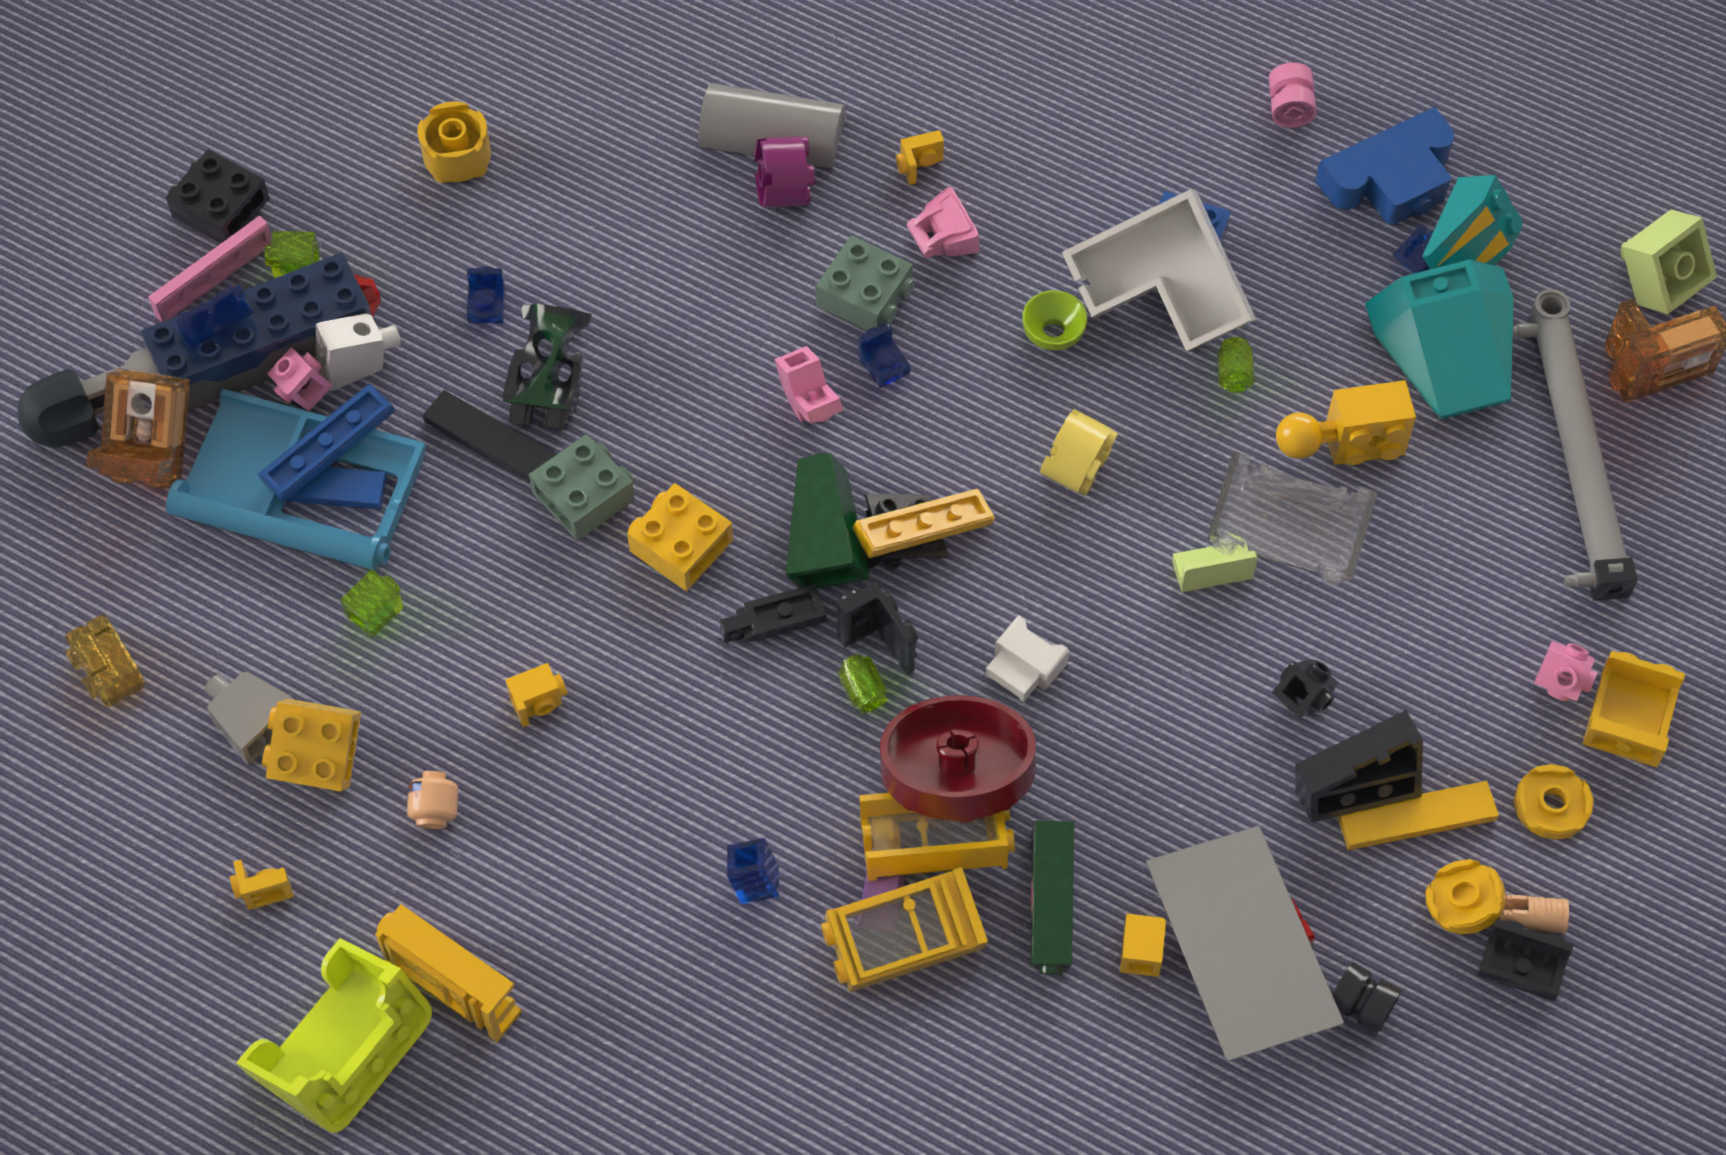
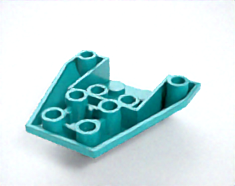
M1469 259L1403 276L1365 303L1366 312L1375 338L1440 420L1511 402L1514 297L1502 267Z

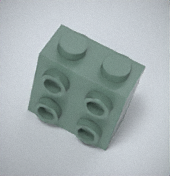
M851 235L816 285V306L878 335L885 324L890 325L894 320L898 309L897 306L902 298L908 299L914 289L915 280L912 279L913 264Z
M585 434L529 474L532 493L576 541L583 538L635 500L633 490L635 481L631 473L624 466L618 467L612 461L611 453L602 442L596 444L588 434Z

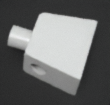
M367 313L316 323V359L324 366L320 372L333 385L329 392L379 372L383 368L384 350L401 345L400 336L395 325L378 329L372 316Z

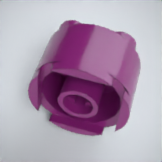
M807 136L775 137L756 140L754 162H758V173H755V184L758 201L762 208L810 205L811 195L809 186H814L815 176L813 165H807L806 157L809 156V140Z

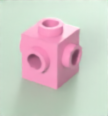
M292 347L267 373L277 384L273 390L289 404L294 400L307 411H310L333 386L320 372L324 366L309 352L302 356Z
M1552 641L1534 684L1548 689L1547 693L1556 699L1568 701L1570 698L1577 701L1581 691L1590 692L1598 672L1591 670L1595 658L1589 656V651L1581 646L1571 643L1564 646Z

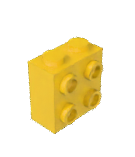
M676 483L667 492L663 491L657 495L651 509L643 517H637L631 523L627 533L630 552L686 592L734 541L732 522Z
M284 699L277 702V706L272 707L268 719V728L273 731L271 744L266 745L262 758V766L267 768L265 778L335 791H343L350 787L362 711L293 699Z

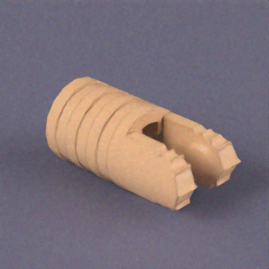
M1506 894L1504 909L1497 920H1513L1534 932L1566 934L1569 921L1568 899Z

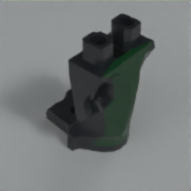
M522 304L521 312L523 319L530 320V334L525 348L515 350L504 386L503 401L510 404V423L531 426L534 407L545 409L543 427L564 431L569 412L576 413L583 363V353L576 352L574 355H566L573 334L589 326L592 314L560 306ZM543 339L548 340L552 344V351L548 357L542 356L539 353L538 346ZM528 362L531 364L533 372L530 378H523L521 376V366L523 363ZM564 364H568L571 367V374L567 381L562 382L559 379V372Z

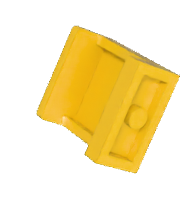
M1611 651L1602 670L1582 744L1657 768L1667 749L1669 741L1667 734L1678 692L1684 682L1685 673L1676 671L1673 667L1666 664H1654L1638 659L1631 653Z

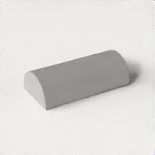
M710 83L704 96L700 115L699 147L754 156L757 139L807 136L809 140V156L806 157L807 165L833 169L846 118V105Z

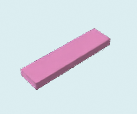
M258 216L148 296L155 317L161 322L173 318L271 246L273 239L268 223L261 216Z

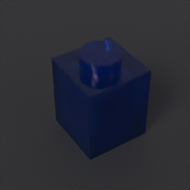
M760 838L727 845V878L741 904L779 897V865L766 839Z

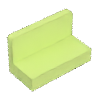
M1245 540L1174 553L1172 563L1181 592H1187L1253 579L1258 558L1255 551L1248 552Z

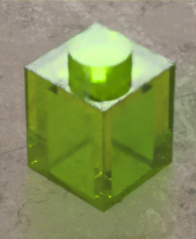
M273 231L271 245H266L265 264L266 266H271L274 278L318 262L320 259V249L315 232Z
M372 569L340 599L346 618L372 638L404 608L399 593L401 591L399 585L388 575L381 577Z

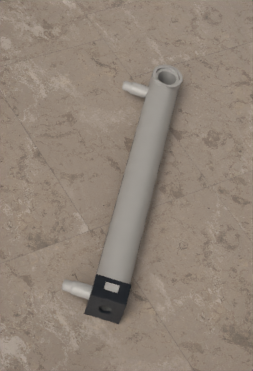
M1555 289L1543 290L1534 301L1528 323L1513 326V337H1536L1591 568V572L1565 575L1563 583L1566 587H1590L1593 601L1630 598L1638 578L1633 558H1627L1568 316L1570 301L1561 291Z

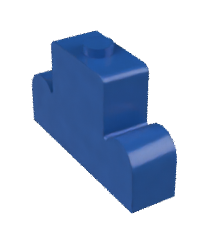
M1433 107L1321 160L1315 182L1331 203L1340 209L1350 210L1356 208L1361 204L1363 196H1366L1388 225H1395L1416 214L1423 215L1446 198L1451 176L1443 165L1446 164L1450 155L1454 131L1436 107Z

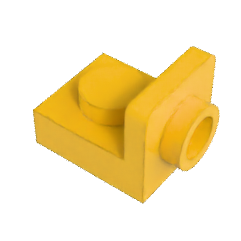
M938 130L900 139V154H896V164L900 175H906L909 185L916 184L917 167H928L936 162L943 161L944 139L941 131Z
M242 860L233 861L236 875L230 876L232 890L236 899L243 898L248 910L294 897L291 882L285 868L264 869L255 876L248 877Z

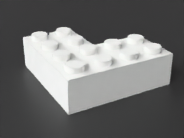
M1190 189L1062 252L1074 280L1084 281L1088 279L1090 285H1083L1078 289L1091 317H1099L1146 293L1158 289L1186 351L1194 350L1256 320L1196 190Z

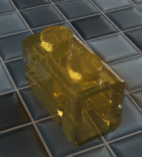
M101 614L88 621L85 626L81 625L66 633L65 639L70 648L65 650L64 653L75 671L82 668L87 675L81 681L91 699L99 696L104 706L109 707L124 699V696H129L144 688L146 683L138 667L106 615Z

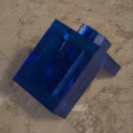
M1421 223L1392 255L1413 274L1430 270L1422 256L1434 230L1431 232Z
M489 266L468 268V323H504L506 286L503 270Z
M888 323L879 328H871L858 338V358L879 388L911 372V365L892 340V328Z

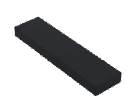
M446 390L442 391L422 415L425 423L529 484V474L556 456V454Z

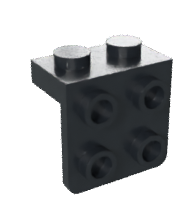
M877 582L861 590L849 591L837 602V637L844 648L877 631L904 672L908 675L915 670L917 633L908 620L903 622L897 613L898 606L896 601L888 591L884 593Z

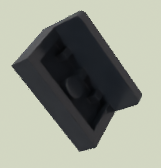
M1495 920L1487 939L1477 976L1555 1001L1559 994L1567 960L1573 950V944L1565 942L1562 937L1553 933L1540 934L1528 930L1523 924L1513 920Z

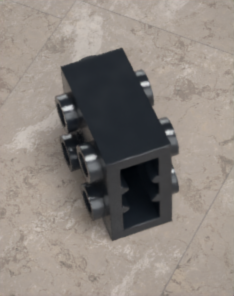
M209 149L200 159L192 163L186 175L179 183L174 184L170 188L168 195L165 197L172 218L219 243H223L249 224L270 199L264 178Z

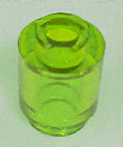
M1227 338L1222 341L1221 347L1217 351L1219 385L1229 392L1240 393L1251 387L1255 382L1253 349L1244 338Z
M856 654L848 657L841 663L842 668L837 673L852 705L858 707L861 713L874 711L887 702L885 695L887 688L871 657H862L861 654Z

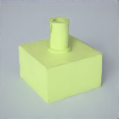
M1669 210L1621 246L1620 256L1626 263L1636 303L1639 306L1669 314L1717 278L1701 217Z

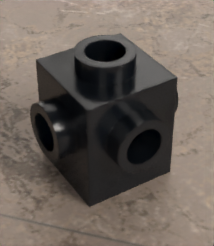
M1308 659L1298 663L1294 661L1280 675L1281 681L1272 693L1283 702L1288 710L1299 717H1303L1315 712L1322 713L1335 698L1332 692L1339 682L1331 676L1332 671L1329 667L1318 660Z

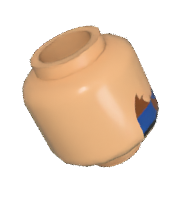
M424 771L422 778L411 781L408 786L407 816L416 821V827L446 828L447 823L453 821L457 816L458 785L451 780H447L446 773Z

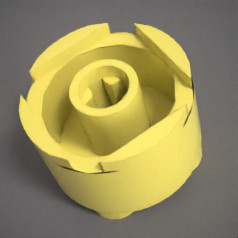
M1073 409L1052 444L1051 457L1046 456L1039 473L1078 494L1081 493L1087 496L1096 479L1095 476L1099 468L1104 466L1112 451L1111 447L1118 433L1099 421Z

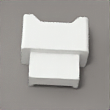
M1017 616L995 642V658L986 667V677L993 679L1024 702L1037 686L1043 690L1049 687L1068 664L1070 651L1062 644L1051 646L1029 631L1026 620L1021 616Z

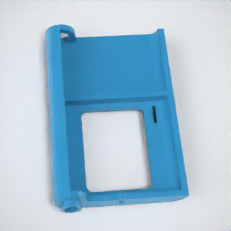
M222 389L219 408L187 480H176L169 490L166 501L167 513L372 571L378 570L380 565L385 566L391 552L389 544L424 461L425 443L374 429L336 460L372 471L386 472L387 475L398 478L376 534L371 537L284 514L282 510L285 502L283 503L258 476V473L324 421L327 416Z

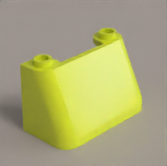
M341 938L326 954L321 966V975L330 987L284 1043L279 1047L268 1039H260L254 1042L236 1062L248 1076L315 1124L331 1133H337L350 1124L425 1031L432 1016V1008L429 1002L401 968Z

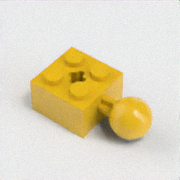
M1406 380L1334 390L1327 419L1324 422H1318L1307 413L1297 412L1289 414L1281 420L1276 430V442L1279 449L1290 458L1304 459L1316 453L1321 443H1328L1334 465L1345 463L1357 465L1366 460L1381 458L1383 460H1393L1405 455L1416 420Z

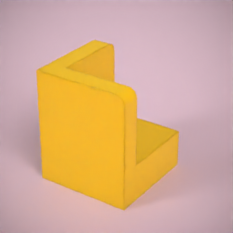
M1126 914L1119 972L1159 977L1163 960L1166 920L1164 918Z

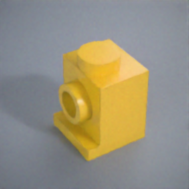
M548 663L505 679L510 700L522 727L530 725L529 717L534 715L543 716L552 712L557 706L562 705L561 697L568 695L560 673L553 676Z

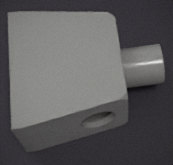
M242 672L231 683L222 675L217 674L207 682L204 689L213 698L207 706L212 722L247 765H250L264 751L267 744H271L273 730L268 728V719L272 707H276L277 702L284 699L294 700L290 695L249 672Z

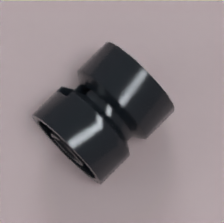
M1352 961L1332 996L1342 1015L1349 1017L1356 1014L1358 1024L1378 1035L1398 1001L1402 989L1384 979L1376 982L1373 981L1372 972Z

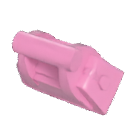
M951 187L942 191L925 206V210L920 215L909 220L907 223L910 233L925 258L944 254L946 256L975 254L980 251L979 233ZM933 232L934 236L931 239L927 235V233Z

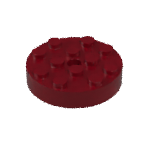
M966 695L942 696L928 699L900 712L885 728L880 741L882 781L889 794L909 811L940 820L970 823L975 819L1009 810L1028 792L1036 773L1035 736L1028 722L1020 714L994 700Z

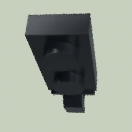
M811 584L745 602L744 607L736 610L735 616L720 619V630L725 643L743 638L745 642L758 641L826 622L827 614L816 584Z

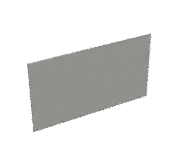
M1260 826L1146 861L1227 1062L1344 1024Z

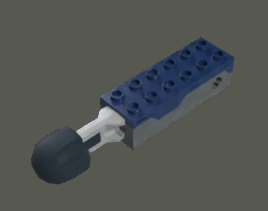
M343 252L141 330L146 348L133 352L123 366L82 382L76 372L70 369H65L38 380L25 389L18 401L17 415L19 426L34 443L50 448L68 446L96 435L99 429L96 416L114 409L115 383L123 379L180 388L179 416L219 400L222 389L239 392L271 379L267 373L291 347L302 356L309 352L316 358V323L366 313L374 318L381 303L379 291L372 278L353 274ZM142 393V400L151 401L146 394Z

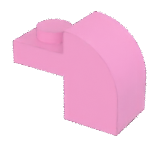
M807 346L774 359L785 395L801 422L807 420L810 424L823 422L830 419L832 415L843 411L840 398L826 384L820 359Z

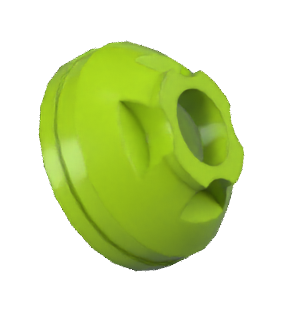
M1049 290L1033 296L1027 302L1022 314V324L1026 336L1035 345L1048 350H1063L1075 345L1082 338L1087 326V312L1081 301L1074 295L1064 291ZM1049 324H1057L1063 328L1064 332L1059 337H1050L1044 333L1043 329Z

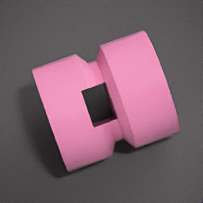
M1286 63L1274 68L1269 74L1271 112L1274 122L1286 128L1305 126L1316 117L1317 112L1311 68L1301 63Z

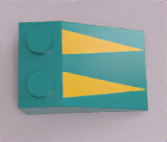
M1496 175L1458 177L1422 256L1430 269L1469 259L1495 266L1512 249L1518 234L1521 232L1523 221Z

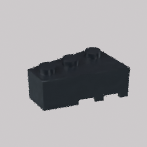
M1407 710L1296 763L1295 792L1310 822L1422 797L1423 738Z

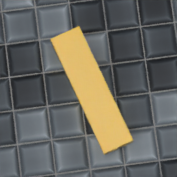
M974 489L857 520L852 528L869 558L985 527L991 525L995 517L979 489Z
M1483 781L1423 793L1422 797L1350 813L1338 816L1337 818L1347 850H1353L1497 821L1499 814L1488 782Z

